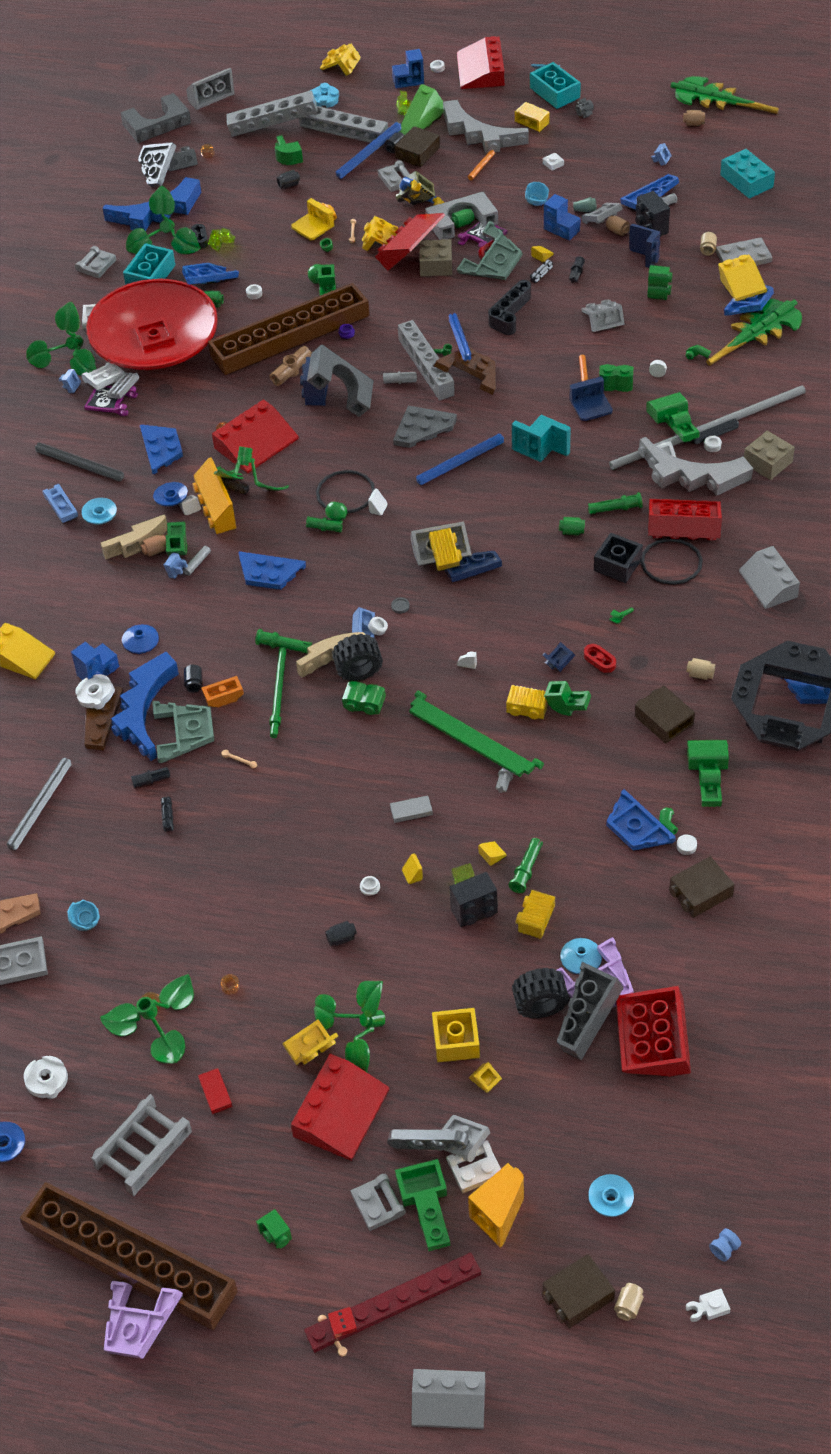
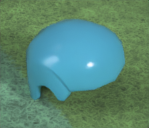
M541 182L529 183L525 191V199L531 205L542 206L548 199L549 189Z
M86 900L73 902L67 911L68 921L73 928L80 931L92 929L99 921L98 908L94 903Z

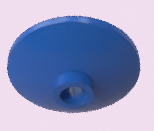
M169 482L159 486L154 491L153 498L161 506H174L186 499L188 490L182 483Z
M144 624L129 628L122 637L124 648L135 654L151 651L159 641L156 629Z
M0 1122V1162H6L17 1157L25 1145L23 1130L12 1122Z

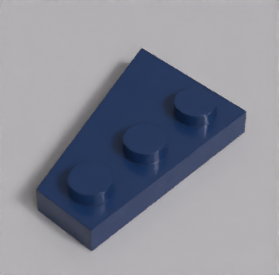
M495 551L477 552L469 557H463L460 560L459 566L444 569L451 582H455L501 567L502 560Z

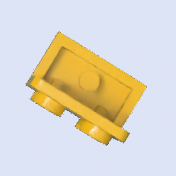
M352 43L344 44L338 49H332L327 53L328 56L322 61L320 69L324 70L338 64L347 76L351 74L361 57Z
M310 198L307 200L308 214L291 225L294 231L309 240H314L334 227V214L331 209Z
M374 216L371 222H367L364 227L365 234L362 238V249L368 251L375 241L382 245H387L386 240L391 235H396L395 231L398 227Z
M318 1019L282 1044L296 1065L300 1062L305 1065L319 1055L317 1053L318 1050L323 1053L336 1043L334 1039L338 1037V1034L334 1033L329 1036Z

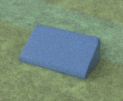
M358 607L353 614L352 633L364 632L365 635L368 634L370 637H374V634L368 628V624L375 617V613Z

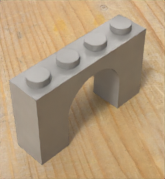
M484 192L425 208L426 214H445L444 218L432 229L439 240L455 237L454 223L450 218L452 213L463 209H471L474 217L480 221L483 227H486L489 221H492L494 225H498V211Z

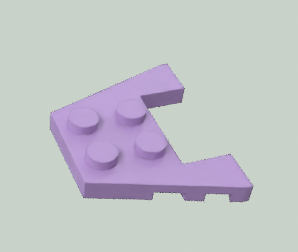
M612 937L597 946V951L607 962V964L598 969L618 978L623 986L620 995L634 993L626 969H624L620 953L617 950L615 939ZM561 967L557 970L563 974L568 995L572 998L575 982Z
M112 1281L110 1289L113 1290V1298L109 1300L108 1306L111 1309L110 1321H107L104 1351L110 1354L143 1359L183 1293L176 1289L162 1288L154 1311L128 1308L125 1306L132 1286L125 1282Z

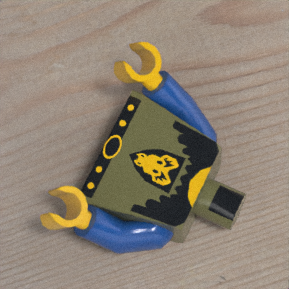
M417 171L408 177H404L399 183L400 193L396 194V199L399 203L405 200L412 205L424 201L433 203V206L444 203L440 197L435 196L434 184Z

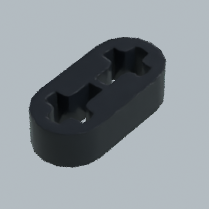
M203 224L193 225L191 230L197 237L200 249L207 247L208 238L205 226Z

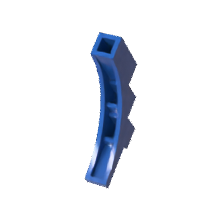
M185 177L180 185L170 192L175 202L173 212L188 215L201 194L200 180ZM149 202L129 206L104 205L102 208L105 221L130 225L131 230L143 228L146 231L152 221L160 223L164 221L162 214L156 215L150 210ZM165 214V216L168 217V219H170V217H171L172 214H170V215H166V214Z
M167 652L162 653L129 673V685L132 689L120 695L122 712L111 718L113 725L111 729L116 737L119 736L123 741L129 739L133 745L136 744L140 753L143 756H147L150 761L157 758L155 745L148 737L145 729L149 706L158 691L167 682L179 675L177 662Z

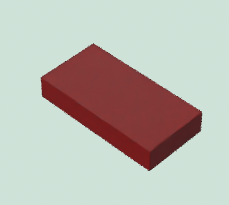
M218 1068L198 1075L212 1114L233 1107Z

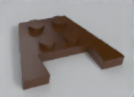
M469 348L471 352L470 361L462 359L460 350L436 360L434 367L448 373L451 367L455 366L483 380L479 389L491 395L494 394L496 390L495 361L491 360L490 357L483 356L474 349Z

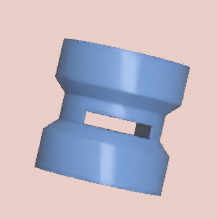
M725 1228L719 1234V1238L710 1243L709 1248L718 1259L725 1262L731 1257V1252L741 1246V1241L734 1232Z

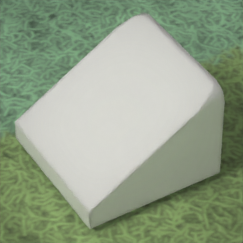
M375 489L368 500L369 511L372 514L382 515L387 507V501L379 490Z
M194 495L187 496L184 501L178 504L185 515L201 510L198 498Z

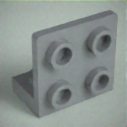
M610 299L601 301V304L595 305V303H590L585 308H581L583 313L589 315L593 332L625 325L622 305Z

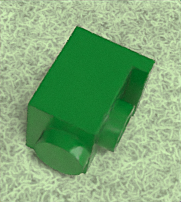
M275 1209L256 1221L259 1233L263 1234L265 1240L269 1244L273 1243L276 1248L285 1247L292 1239L290 1228Z

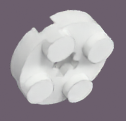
M96 674L93 675L94 678L82 680L76 688L77 699L86 708H103L115 692L107 676Z
M44 1056L41 1060L32 1061L24 1072L27 1090L39 1098L53 1099L57 1097L68 1080V1073L60 1059L53 1056ZM49 1073L50 1078L48 1080L41 1078V1076H46Z

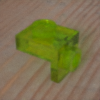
M225 228L221 230L212 229L208 245L215 250H220L222 242L234 243L235 236L230 233V230Z
M471 863L451 869L455 884L475 876Z

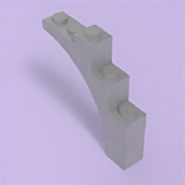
M458 100L443 102V115L449 136L464 134L467 145L482 143L485 154L490 150L500 152L502 147L529 144L528 128L514 129L491 126L468 115L461 108Z
M647 437L640 439L638 452L646 459L650 468L653 469L652 479L661 488L679 481L688 492H691L707 484L708 489L717 496L751 480L753 467L744 457L722 463L704 464L689 462L665 453Z

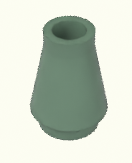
M589 197L573 202L574 212H593L597 210L596 198Z

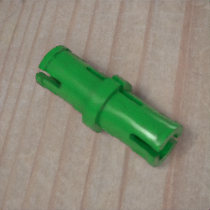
M310 516L306 520V528L321 529L324 532L326 530L342 532L343 521L328 520L327 517L321 519Z

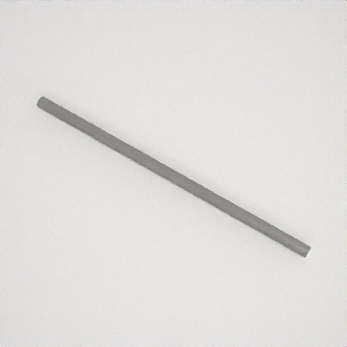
M803 385L696 428L701 432L732 419H742L804 394L806 392ZM676 435L654 445L657 446L671 441L672 446L683 441ZM636 451L610 461L609 465L614 470L644 457Z

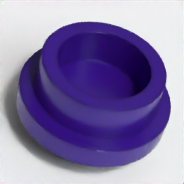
M343 324L340 326L338 333L341 338L349 339L355 335V330L352 325Z

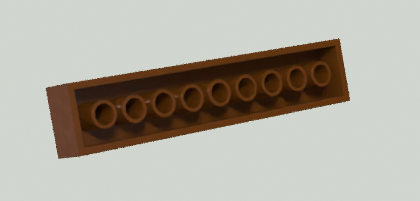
M354 283L348 284L208 341L210 357L223 374L227 375L339 329L343 324H351L370 316L369 301Z
M47 1182L42 1185L19 1218L25 1231L113 1278L130 1284L132 1288L155 1300H158L162 1288L179 1290L183 1294L174 1310L211 1330L215 1329L238 1292L235 1280Z

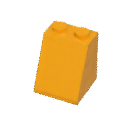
M507 1163L468 1197L469 1217L499 1247L503 1246L524 1199V1176L522 1172Z

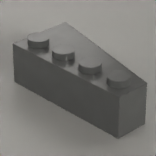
M581 962V971L576 979L573 997L570 998L568 1013L564 1017L557 1040L563 1052L579 1060H582L623 990V986L618 978L584 962Z

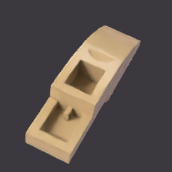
M165 514L131 526L132 532L101 542L105 559L123 554L124 558L142 551L140 545L143 544V540L156 535L161 536L167 531Z
M354 632L337 635L308 647V655L296 661L298 674L303 678L319 667L328 664L329 661L333 660L332 651L340 640L353 634L365 635V633Z

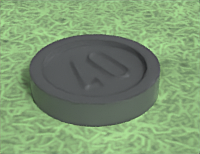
M402 597L394 599L391 603L392 610L399 614L407 612L410 607L409 601Z

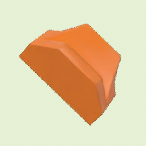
M237 676L201 688L208 706L221 707L236 702L244 694Z

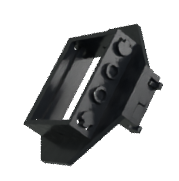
M785 641L740 665L731 701L746 721V726L751 728L759 742L799 751L814 742L822 743L823 738L831 734V690L820 729L805 726L803 722L781 717L753 714L764 674L831 689V656L826 649Z

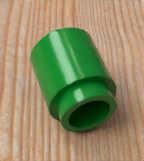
M463 209L452 213L450 219L454 223L455 228L458 229L471 224L475 217L471 209Z
M204 291L210 297L215 307H220L223 304L224 296L220 291Z
M563 517V520H559V531H562L563 535L584 534L585 520H581L578 517Z

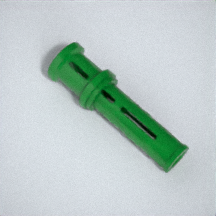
M638 492L636 495L631 496L622 495L620 498L588 503L589 515L617 509L627 511L628 508H642L641 493Z
M258 629L255 638L256 645L264 644L273 649L284 647L307 654V648L312 646V642L279 636L277 632H264L263 629Z
M538 838L531 839L520 866L515 868L514 878L508 884L513 892L524 893L526 890V883L532 877V867L543 845V842H540Z

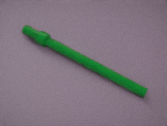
M284 647L279 648L273 711L269 721L271 738H277L278 727L281 725L280 707L286 659V648Z

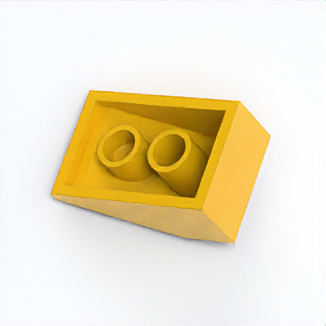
M749 254L741 255L732 260L728 259L718 264L721 282L735 301L767 292L758 268Z
M4 623L0 628V667L36 680L55 655V651L21 628Z

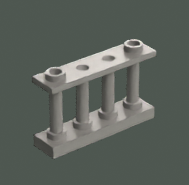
M151 1094L146 1099L140 1101L137 1109L102 1147H98L92 1157L94 1167L97 1170L105 1163L123 1176L127 1192L133 1196L139 1192L192 1133L190 1122L184 1117L179 1122L174 1123L155 1110L156 1104ZM148 1115L169 1130V1133L164 1138H158L140 1125ZM133 1132H136L153 1144L155 1148L150 1154L145 1155L125 1140ZM119 1147L140 1162V1165L135 1170H128L111 1157Z

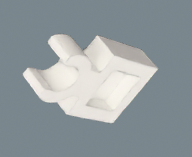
M722 1289L700 1295V1303L692 1301L686 1304L687 1311L691 1309L697 1311L696 1314L691 1315V1322L699 1321L702 1315L705 1314L707 1319L711 1320L730 1313V1307Z

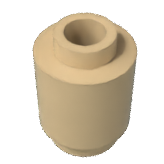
M706 232L701 236L700 250L706 256L712 255L716 250L717 237L714 233Z
M693 658L692 661L688 662L686 672L690 673V677L708 680V678L713 679L715 664H711V661Z
M627 1283L621 1289L614 1307L619 1318L626 1321L636 1318L644 1298L641 1287Z

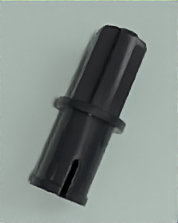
M581 256L575 258L574 265L570 268L569 280L571 283L578 282L579 276L583 273L585 259Z
M168 767L151 772L147 770L148 772L131 776L134 788L147 784L153 785L155 781L169 778L170 772Z

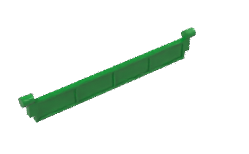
M419 690L416 691V699L410 703L412 708L409 710V713L518 777H521L524 773L529 775L536 767L539 769L543 768L544 762L537 758H534L532 762L528 761L426 702L427 695Z

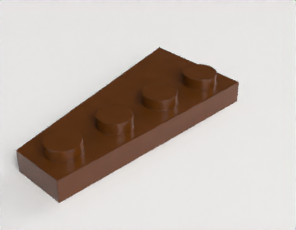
M113 686L115 692L103 708H86L84 743L86 749L104 751L111 727L113 726L111 718L117 714L121 702L120 695L124 693L123 687Z

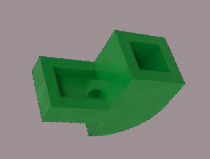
M282 135L276 136V160L284 165L303 163L302 149L298 141L286 144Z
M334 264L318 265L320 296L336 290Z
M167 523V555L170 556L172 553H178L179 556L187 555L186 523Z
M567 681L549 682L544 697L554 711L572 716L573 711L587 710L591 694L589 691H571Z

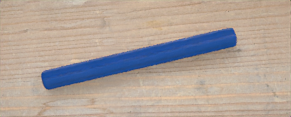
M395 122L335 172L336 176L342 179L381 147L389 137L402 129L401 124Z
M456 313L453 315L449 314V322L462 359L470 361L471 352Z
M497 434L417 475V483L423 485L502 444L504 437L501 434Z

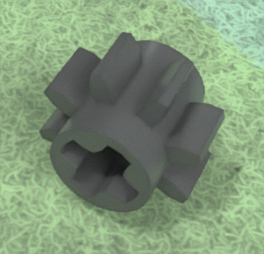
M586 98L579 100L575 106L578 116L583 115V118L593 114L594 105L592 101H586Z

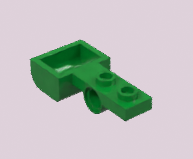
M680 392L646 403V411L657 424L666 422L683 442L692 441L700 437L699 430L691 423V417L688 413V401Z
M687 740L688 769L699 771L702 807L722 806L720 769H728L729 754L727 740Z
M436 1159L396 1169L395 1175L403 1207L416 1205L428 1251L450 1246V1239L438 1198L447 1196V1188L439 1160Z

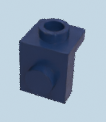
M561 642L549 655L543 654L546 659L544 663L552 670L556 668L560 672L576 656Z

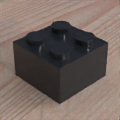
M654 191L638 196L636 224L660 231V236L668 234L670 207Z
M610 532L594 555L593 571L627 583L642 561L643 545Z
M487 871L449 886L450 908L460 927L472 925L476 921L490 918L498 913L497 888Z

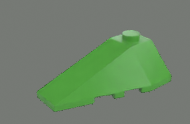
M423 84L420 85L401 124L402 129L399 132L406 135L414 126L424 129L442 116L443 100L435 89Z

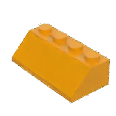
M211 457L194 474L195 483H192L194 492L199 494L197 496L200 505H204L202 507L205 517H209L208 523L210 528H214L215 533L219 534L236 529L232 501L221 477L214 475L217 468Z

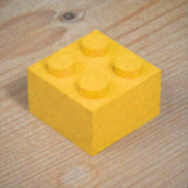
M475 1008L432 1012L437 1062L480 1058Z

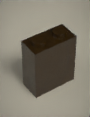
M414 126L395 145V158L422 167L440 148V135Z
M664 685L659 689L653 690L650 695L640 699L635 704V717L665 744L694 725L695 712Z
M710 856L671 877L669 891L674 898L679 900L683 910L689 912L694 918L732 897L735 884Z
M589 1254L544 1281L542 1283L541 1295L546 1304H551L556 1310L555 1315L561 1324L565 1323L570 1329L615 1300V1289Z

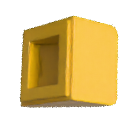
M542 246L531 247V256L541 262H545L554 255L553 252Z
M495 841L478 845L479 854L490 866L507 856Z
M413 853L402 868L408 884L421 881L423 878L422 866L416 854Z
M489 1062L482 1064L469 1077L472 1082L486 1093L502 1079Z

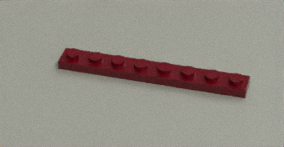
M470 1252L351 1307L357 1327L356 1332L335 1338L329 1318L304 1329V1333L315 1353L335 1344L336 1341L350 1337L480 1276L481 1270Z

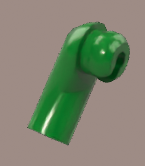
M695 345L686 350L685 356L689 360L698 355L708 358L711 351L700 345Z
M665 807L660 811L659 822L675 835L678 828L671 822L674 811L671 808Z

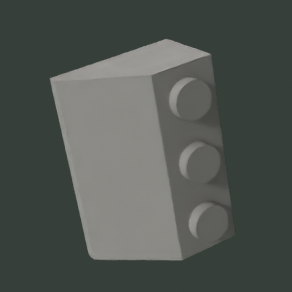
M225 69L192 83L186 89L188 102L198 110L235 94L232 69Z
M464 521L411 531L410 539L418 566L436 563L429 541V533L445 528H451V532H455L457 537L455 546L456 549H460L462 558L471 556Z
M774 546L757 551L739 569V573L765 609L798 597L800 582Z
M413 1369L412 1426L484 1429L485 1372Z

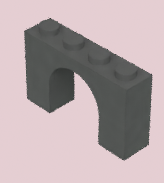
M174 93L161 97L162 110L165 115L160 118H143L135 108L120 112L123 126L137 143L191 123L189 110Z
M324 345L319 346L311 353L307 377L308 383L321 390L331 382L332 374H334L346 386L348 392L346 409L358 417L370 409L374 380Z

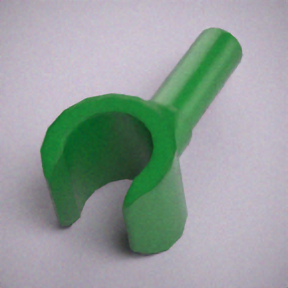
M445 344L443 349L433 350L435 353L446 356L451 354L452 345Z
M631 607L621 613L613 610L610 613L612 615L610 620L619 624L623 617L632 613L634 609Z

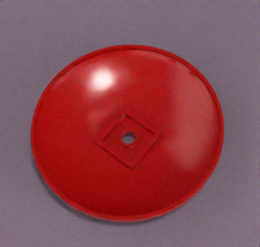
M148 279L124 285L104 296L92 309L87 320L86 330L91 347L104 360L128 369L153 370L182 363L202 351L216 332L218 318L214 303L199 288L178 280Z

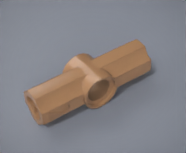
M303 346L293 355L285 356L283 364L270 374V380L274 385L279 386L289 377L297 376L299 368L302 364H305L306 357H311L312 352L308 347Z

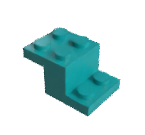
M542 414L530 427L516 420L512 423V450L539 462H542L552 450L566 457L570 453L571 427Z

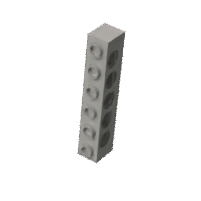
M311 90L227 114V126L233 137L316 114V100Z
M317 106L316 114L299 118L301 127L369 143L388 129V122Z
M411 320L399 324L398 337L400 343L438 400L455 396L453 378L449 373L434 367L436 360L439 358L415 322Z

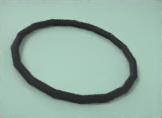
M336 471L325 476L319 482L316 489L317 501L326 509L327 505L321 500L319 491L322 484L335 475L346 473L359 475L371 484L372 492L375 490L374 482L367 475L359 471ZM368 501L358 508L347 510V514L366 508L369 505Z
M666 538L649 544L643 551L640 563L643 571L651 579L662 584L676 585L686 583L695 578L702 569L703 559L700 551L691 543L682 539ZM678 542L689 546L696 552L699 565L694 574L686 579L677 581L662 580L653 576L646 569L644 563L645 554L651 547L659 543Z

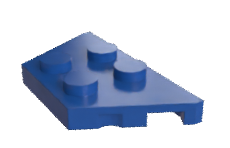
M212 263L182 267V273L187 284H207L210 281L220 282V280L238 278L239 276L238 270L227 272L226 267L217 266Z
M765 285L767 292L739 301H735L733 298L725 307L724 315L761 310L774 294L773 287Z
M140 425L152 474H156L158 472L157 469L161 466L167 467L173 461L183 457L176 428Z
M239 551V559L246 585L281 590L287 585V582L296 577V572L306 568V561Z
M785 679L789 690L795 694L800 704H827L831 689Z
M625 789L622 790L618 802L613 807V812L606 821V826L633 851L674 843L676 836Z

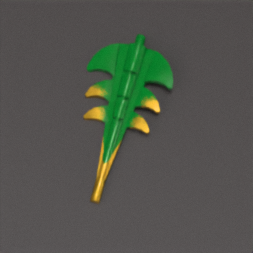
M687 77L678 83L672 82L670 88L676 89L675 97L677 100L687 105H692V100L699 98L700 104L706 108H709L712 101H716V106L721 110H724V106L729 103L778 114L779 111L777 107L733 96L736 88H726L720 92L719 90L723 88V83H711L704 87L703 85L708 82V78Z
M769 299L765 306L759 310L762 314L751 312L740 315V320L751 324L743 322L731 324L732 329L741 333L722 350L709 358L706 363L711 366L725 355L753 339L765 346L767 345L766 333H770L777 339H780L782 336L780 324L796 331L802 323L801 312L794 308L797 305V301L793 299L792 301L786 300L782 302L777 299Z

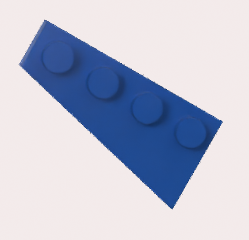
M668 174L620 198L621 204L636 209L638 196L654 191L661 197L679 184V178Z

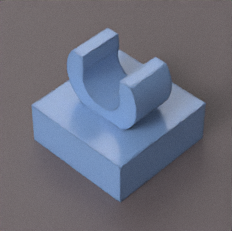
M663 143L658 146L656 151H654L655 155L651 156L653 162L659 161L662 166L667 164L672 155L666 144Z
M69 369L66 374L61 375L58 379L64 384L62 387L66 388L68 393H74L81 383L74 369Z
M172 553L163 564L169 578L174 579L178 574H183L182 569L184 567H188L186 561L181 560L178 553Z

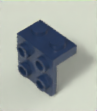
M631 224L629 249L630 251L646 255L645 267L650 268V265H654L659 260L660 231Z
M602 376L570 385L569 400L581 421L612 414L613 409L604 395V380Z

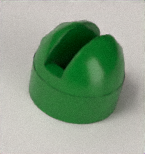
M325 238L320 242V247L324 252H330L333 249L332 240L329 238Z

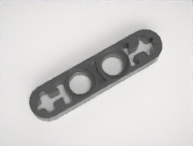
M395 1129L389 1132L387 1144L396 1149L464 1150L467 1147L469 1136L459 1130Z

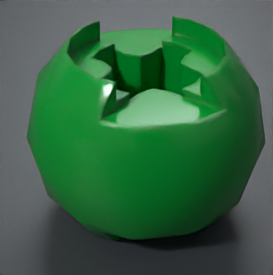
M314 264L308 269V278L314 284H319L318 265L321 264Z
M330 502L327 504L325 514L330 520L342 521L347 516V507L343 503Z

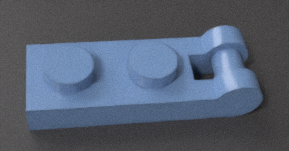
M59 484L54 485L52 489L42 490L45 499L48 500L62 523L78 517L76 509Z

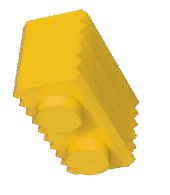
M525 102L515 111V122L538 132L542 131L549 124L550 112L533 104Z
M451 528L430 532L429 541L437 570L440 571L459 566L462 555L460 549H456L455 543H457L455 532L452 533Z
M512 685L506 702V712L513 716L523 715L531 719H544L548 706L544 697L546 691Z
M531 890L530 895H526L524 898L523 912L518 913L516 924H518V932L541 939L554 910L555 897Z

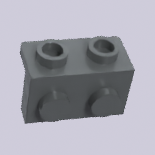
M189 146L180 148L181 151L174 153L168 170L173 171L197 165L195 149Z

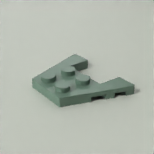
M489 221L482 233L484 236L494 240L493 244L479 264L464 258L458 266L457 272L506 280L523 254L510 239L503 235L500 229L494 226L492 221Z
M152 701L154 719L174 716L176 742L157 745L159 763L214 741L210 707L188 704L185 707L176 706L175 703L170 702L167 705L160 704L159 701Z

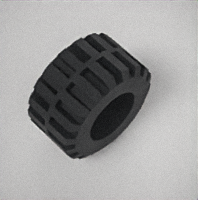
M353 634L350 637H345L338 642V645L334 646L332 651L337 673L344 680H365L368 677L374 676V673H377L379 668L382 667L383 659L377 641L368 634Z
M553 968L530 970L520 975L512 984L518 1013L523 1017L531 1019L549 1017L563 1010L564 1006L569 1003L565 980L559 970L556 971Z

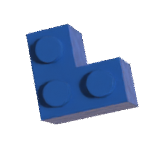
M420 49L405 51L406 64L392 66V78L395 88L424 84L423 57Z
M554 194L544 203V230L570 241L580 231V218L568 213V199Z
M84 642L71 651L76 674L81 680L85 678L89 680L94 678L93 675L96 674L108 676L120 667L117 654L103 643L94 649L87 642Z

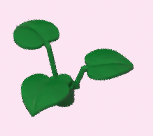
M160 186L151 195L149 208L156 215L162 214L164 221L160 223L158 230L148 235L143 228L133 230L127 237L126 250L137 254L145 243L152 245L149 237L160 231L164 233L172 232L175 238L172 240L171 245L178 253L191 254L200 250L197 237L191 229L186 227L180 228L175 234L174 222L165 216V214L170 215L173 213L175 202L171 193L164 186Z
M68 302L55 314L57 327L60 330H66V333L70 335L66 339V344L47 349L45 341H34L26 351V358L33 366L45 368L51 362L50 351L63 347H68L71 350L75 349L73 352L74 357L70 360V366L77 375L82 376L83 373H90L97 368L93 354L87 349H81L84 340L80 335L74 333L80 327L79 315L73 302Z
M239 446L237 463L234 470L226 471L219 466L217 471L214 472V475L224 478L243 479V477H239L243 476V474L238 473L240 465L249 466V463H251L254 482L257 487L270 491H281L289 488V485L281 488L272 487L257 480L255 459L252 458V448Z
M187 974L167 984L159 996L161 1003L149 997H142L138 1000L136 1007L129 1003L118 1005L100 1017L103 1025L112 1034L124 1037L136 1031V1022L140 1021L141 1015L146 1020H152L161 1035L151 1045L150 1050L153 1058L160 1063H177L185 1052V1040L182 1034L176 1030H171L166 1035L164 1034L155 1019L158 1012L156 1006L165 1009L171 1006L174 1010H182L188 1007L194 998L191 977Z
M363 981L359 984L356 998L358 1005L362 1007L361 1012L363 1014L334 1013L336 1002L327 994H321L315 999V1019H319L325 1029H330L333 1026L334 1017L360 1018V1024L367 1028L354 1037V1042H348L345 1049V1059L365 1072L368 1070L370 1051L368 1044L360 1038L369 1032H374L375 1027H382L385 1024V1014L382 1010H378L383 981Z

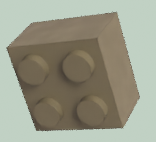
M451 239L421 240L420 276L452 275Z
M766 431L745 448L744 458L753 467V470L772 480L793 462L795 447L771 432Z

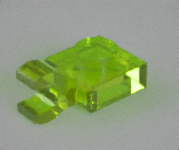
M400 91V96H397L396 106L399 115H406L412 103V100H407L406 91Z

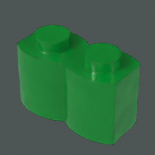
M650 265L647 298L667 300V296L671 295L672 285H669V282H672L673 273L670 272V267Z
M601 365L599 377L602 376L604 380V391H632L634 367L628 365Z
M355 681L348 682L342 698L343 708L351 712L363 711L369 715L380 714L386 697L385 688L372 684L365 685Z

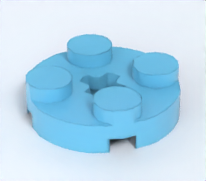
M322 83L320 86L312 89L316 104L319 107L321 105H326V108L332 107L339 101V90L329 86L328 83Z

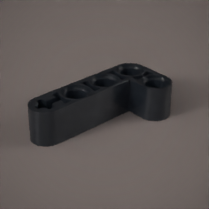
M521 280L517 282L488 310V325L490 328L505 335H513L516 332L515 314L531 299V283L529 281Z

